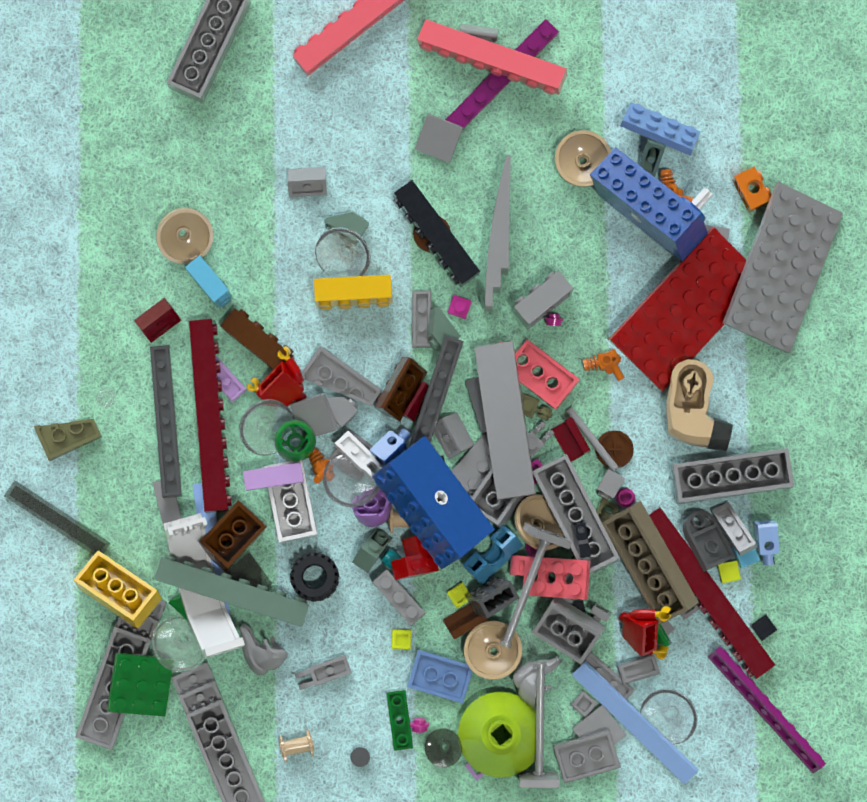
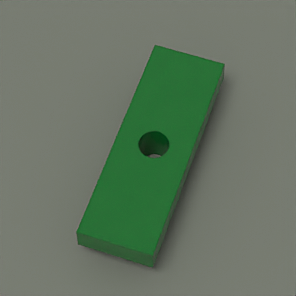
M406 690L388 692L386 695L394 751L412 749L413 741ZM397 717L403 718L402 724H397Z

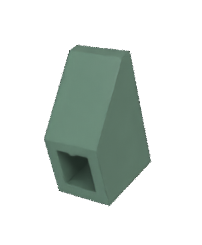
M353 212L328 217L324 221L328 231L333 234L340 233L343 235L342 239L350 244L353 242L358 244L369 226L367 220Z
M376 527L361 546L352 563L368 573L388 546L392 537Z

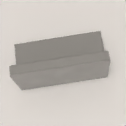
M326 168L288 169L289 197L327 195Z
M458 413L446 416L437 422L434 433L448 459L474 446Z

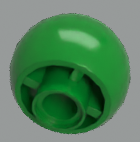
M291 420L278 428L274 438V445L276 451L283 459L292 462L303 461L313 453L316 446V435L307 423ZM292 430V433L287 437V441L283 439L284 436ZM296 430L305 432L307 436L303 438L301 434L296 433ZM294 438L301 440V444L298 447L291 446V441ZM288 446L292 452L287 451L283 447Z

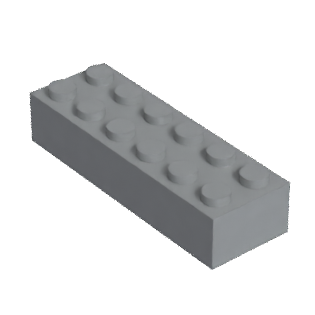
M206 0L167 81L169 89L204 103L251 5L250 0Z
M788 448L679 463L671 466L677 504L791 489L794 487Z
M567 454L534 470L533 476L561 532L566 539L572 542L570 549L575 559L590 561V575L619 561L620 557ZM585 522L590 557H580L576 523Z

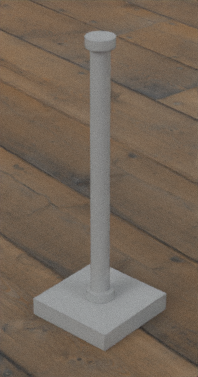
M528 523L524 524L522 530L539 538L540 545L504 639L500 641L501 645L509 648L512 646V637L547 546L553 543L570 549L572 544L570 540L559 534Z
M535 662V667H537L535 771L519 773L520 788H559L558 772L543 771L544 686L547 662Z

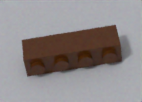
M234 308L220 325L225 332L272 370L281 361L286 362L285 359L278 357V351L280 350L286 356L287 353L284 347L288 346L284 345L282 347L277 343L279 339L272 333L267 335L263 331L264 327L257 321L251 322L248 319L249 315L242 309L238 311ZM290 349L291 354L289 356L290 358L295 359V357L292 355L294 351Z

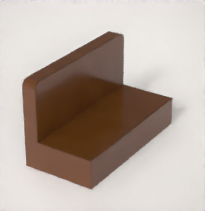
M470 604L443 619V622L455 640L488 619L475 614Z

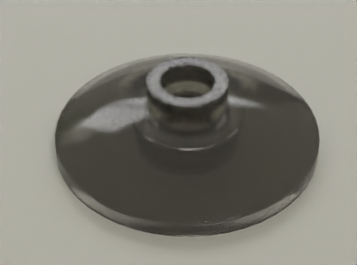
M446 728L431 732L425 742V753L428 760L441 768L456 764L462 754V745L458 735ZM444 744L448 745L447 751L443 749Z

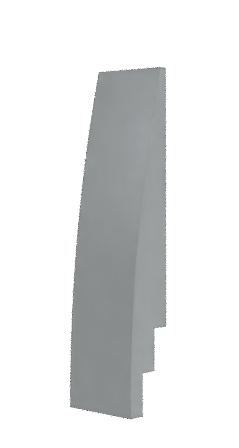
M511 155L506 156L493 214L487 260L484 312H492L493 293H500L501 275H508Z
M509 341L475 347L497 500L535 495L530 447L514 343Z
M161 600L139 629L121 617L118 618L75 736L76 738L113 750L126 713L107 711L116 653L148 656L167 604L166 601Z
M208 662L171 677L221 801L265 802Z

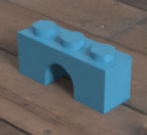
M505 525L490 537L493 544L487 553L479 555L475 552L463 564L468 573L482 586L511 558V555H514L523 546L516 535Z

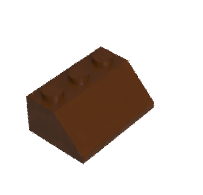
M402 357L400 362L397 363L391 378L387 381L381 396L378 397L375 408L400 422L424 380L427 371L413 359Z
M238 500L199 541V544L210 559L226 572L265 531L267 526Z

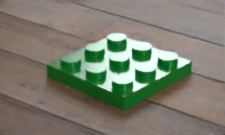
M116 653L107 711L165 717L174 659Z

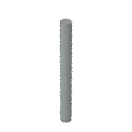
M573 408L566 411L567 414L573 418L577 427L612 471L618 469V465Z

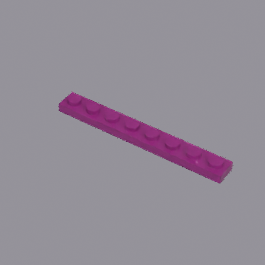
M545 19L515 50L536 57L559 34V31ZM491 73L445 120L465 128L511 80L506 76H496Z
M720 646L708 656L712 663L812 773L817 772L826 764L821 755L815 752L809 745V742L796 731L794 725L787 721L782 712L759 690L755 682L749 679L742 668L731 659L727 651L723 650Z

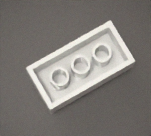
M287 461L264 466V468L294 463H301L304 482L268 488L280 544L318 536L303 461Z

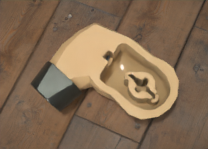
M687 359L678 363L672 371L666 401L668 435L679 442L691 446L727 451L733 424L715 417L712 419L707 415L709 394L714 382L712 371L705 363L698 360Z

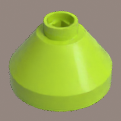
M493 692L479 697L467 707L459 723L458 741L463 756L474 769L491 777L504 778L523 772L535 761L536 710L523 701L520 696L509 692ZM503 724L512 737L499 745L491 733Z

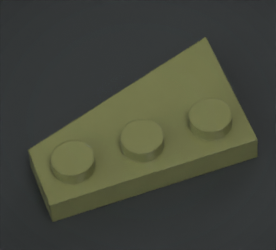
M94 419L34 426L49 461L102 438Z

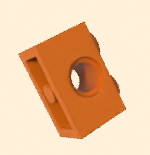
M755 166L735 175L732 179L749 213L767 205L772 195L769 188H765L762 182L764 180L760 170H756ZM749 186H756L758 188V192H750Z

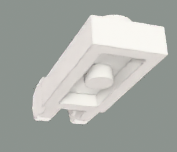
M347 431L334 444L361 472L363 471L367 478L374 481L372 478L374 473L368 466L372 464L373 468L377 471L383 466L356 437Z

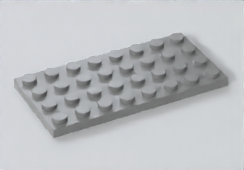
M777 182L723 324L785 353H790L843 213L783 183Z

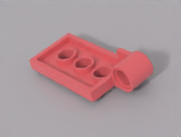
M528 339L515 354L520 383L555 410L558 409L580 381L579 378ZM519 357H528L527 364L520 365L518 363ZM536 367L543 369V374L539 377L533 375V370ZM550 379L558 380V385L555 388L548 387L547 383Z
M511 555L509 575L524 576V587L535 557ZM543 557L537 572L538 578L533 582L529 596L588 600L590 561ZM551 572H553L556 576V579L553 583H550L548 580V576ZM568 574L573 575V582L571 584L566 582Z

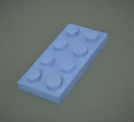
M630 103L620 125L690 156L700 135V131L692 126H686L675 119H669L656 111H650L642 105Z

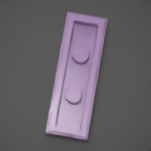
M220 361L221 373H217L218 381H222V391L234 402L247 389Z
M301 463L243 471L246 491L304 482Z

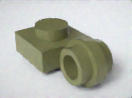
M522 393L525 416L533 418L534 413L537 412L539 413L537 417L548 421L549 418H552L553 414H551L552 410L545 406H542L541 409L537 408L540 400Z

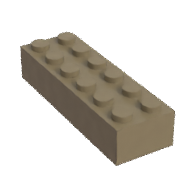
M641 501L602 522L608 536L650 609L661 611L664 606L670 607L671 610L669 613H666L671 615L668 619L670 620L699 603ZM656 617V619L659 620V625L664 623L658 617Z

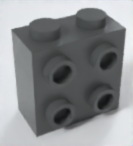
M499 577L489 579L485 586L475 588L470 592L471 595L466 597L474 613L485 618L491 617L520 598L511 581Z

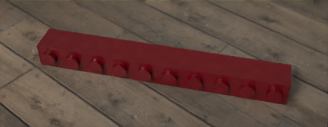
M212 319L189 321L204 512L229 511L228 506H232L231 495H227V487H230V477L226 476L225 468H229L228 456L224 457V449H227V440L222 435V430H226L225 418L221 419L224 403L223 399L219 398V392H222V381H218L217 374L221 373L220 361L216 362V354H219V344L215 343L214 335H218L217 324H213Z
M661 507L649 515L700 603L697 605L703 614L707 613L711 618L709 620L714 630L719 629L722 633L720 638L726 646L730 645L733 648L732 654L738 662L742 661L746 666L743 668L750 678L753 676L754 679L762 676L775 666L773 660L707 571L703 572L693 551Z

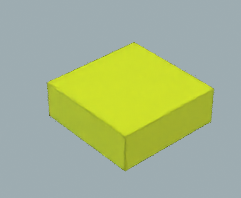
M737 561L718 565L721 584L741 580Z
M463 582L447 592V595L457 609L467 603L466 597L471 595Z
M392 630L391 649L411 650L412 630Z

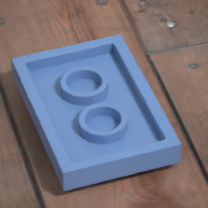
M418 650L407 687L463 704L473 671L469 668L468 664Z

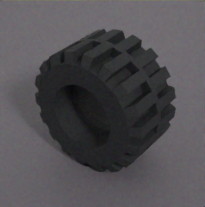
M311 552L310 554H304L296 560V563L291 568V585L294 591L307 601L316 602L329 598L336 591L339 584V572L336 564L330 557L322 553ZM319 566L324 569L326 581L323 586L313 589L305 584L303 575L307 568Z

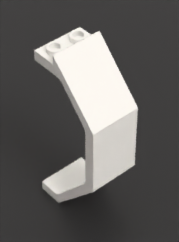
M201 513L164 523L168 551L170 556L176 557V562L183 564L185 560L194 563V567L202 569V566L213 569L210 557L199 544V541L206 535L205 528L207 526L206 518H202ZM178 588L188 622L204 658L235 650L245 645L243 637H239L224 602Z

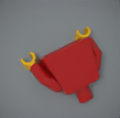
M286 346L284 347L287 353L286 356L280 350L278 351V357L285 359V363L281 361L261 383L257 378H252L251 382L255 387L250 383L247 384V389L249 391H256V395L267 405L288 407L293 401L297 402L307 397L303 393L304 378L295 360L290 358L291 350Z
M664 606L661 611H656V609H634L630 613L623 612L620 614L619 621L623 624L622 636L641 657L646 654H655L658 659L662 660L667 656L668 646L660 645L657 649L659 620L656 617L663 622L667 621L671 617V615L666 614L671 610L670 607Z

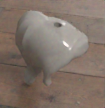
M244 623L239 627L245 644L242 647L244 658L249 668L255 674L264 675L269 670H275L283 664L288 653L277 645L273 636L270 638L273 647H270L267 639L264 640V645H259L251 627Z
M559 656L551 660L528 662L519 667L514 673L513 683L518 688L520 698L533 708L536 707L537 667H535V662H547V667H545L546 675L560 665L562 659ZM545 685L544 693L549 689L551 690L552 686Z

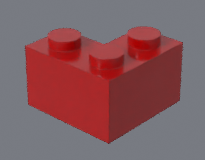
M417 536L403 539L402 543L406 557L391 561L395 580L423 576L439 571L438 565L422 546Z

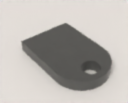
M695 511L686 517L683 523V533L703 572L736 557L720 525L710 513ZM694 517L700 521V526L694 522Z

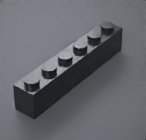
M413 180L394 192L393 202L398 209L402 208L407 222L410 225L414 224L417 228L415 232L419 238L426 240L428 250L432 255H437L440 259L438 263L444 270L447 269L451 274L449 277L455 285L458 284L460 287H463L480 274L478 267Z

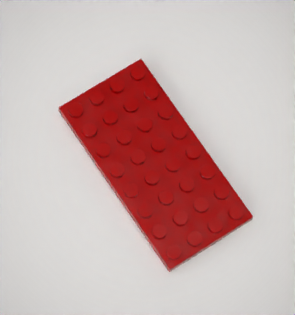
M712 227L702 241L683 261H680L609 337V340L663 392L671 383V375L675 366L687 359L692 360L725 325L723 320L745 266L746 259L715 227Z

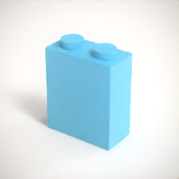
M200 255L185 267L188 274L217 308L219 306L224 307L231 301L230 297L232 295L229 289Z

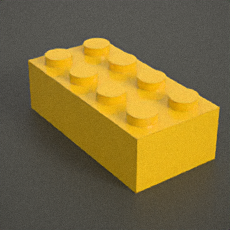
M391 275L314 279L316 307H320V310H331L334 306H339V309H350L353 305H358V308H369L372 304H377V307H388L389 304L393 303Z
M100 551L94 554L74 579L79 590L137 629H139L162 600L158 590Z

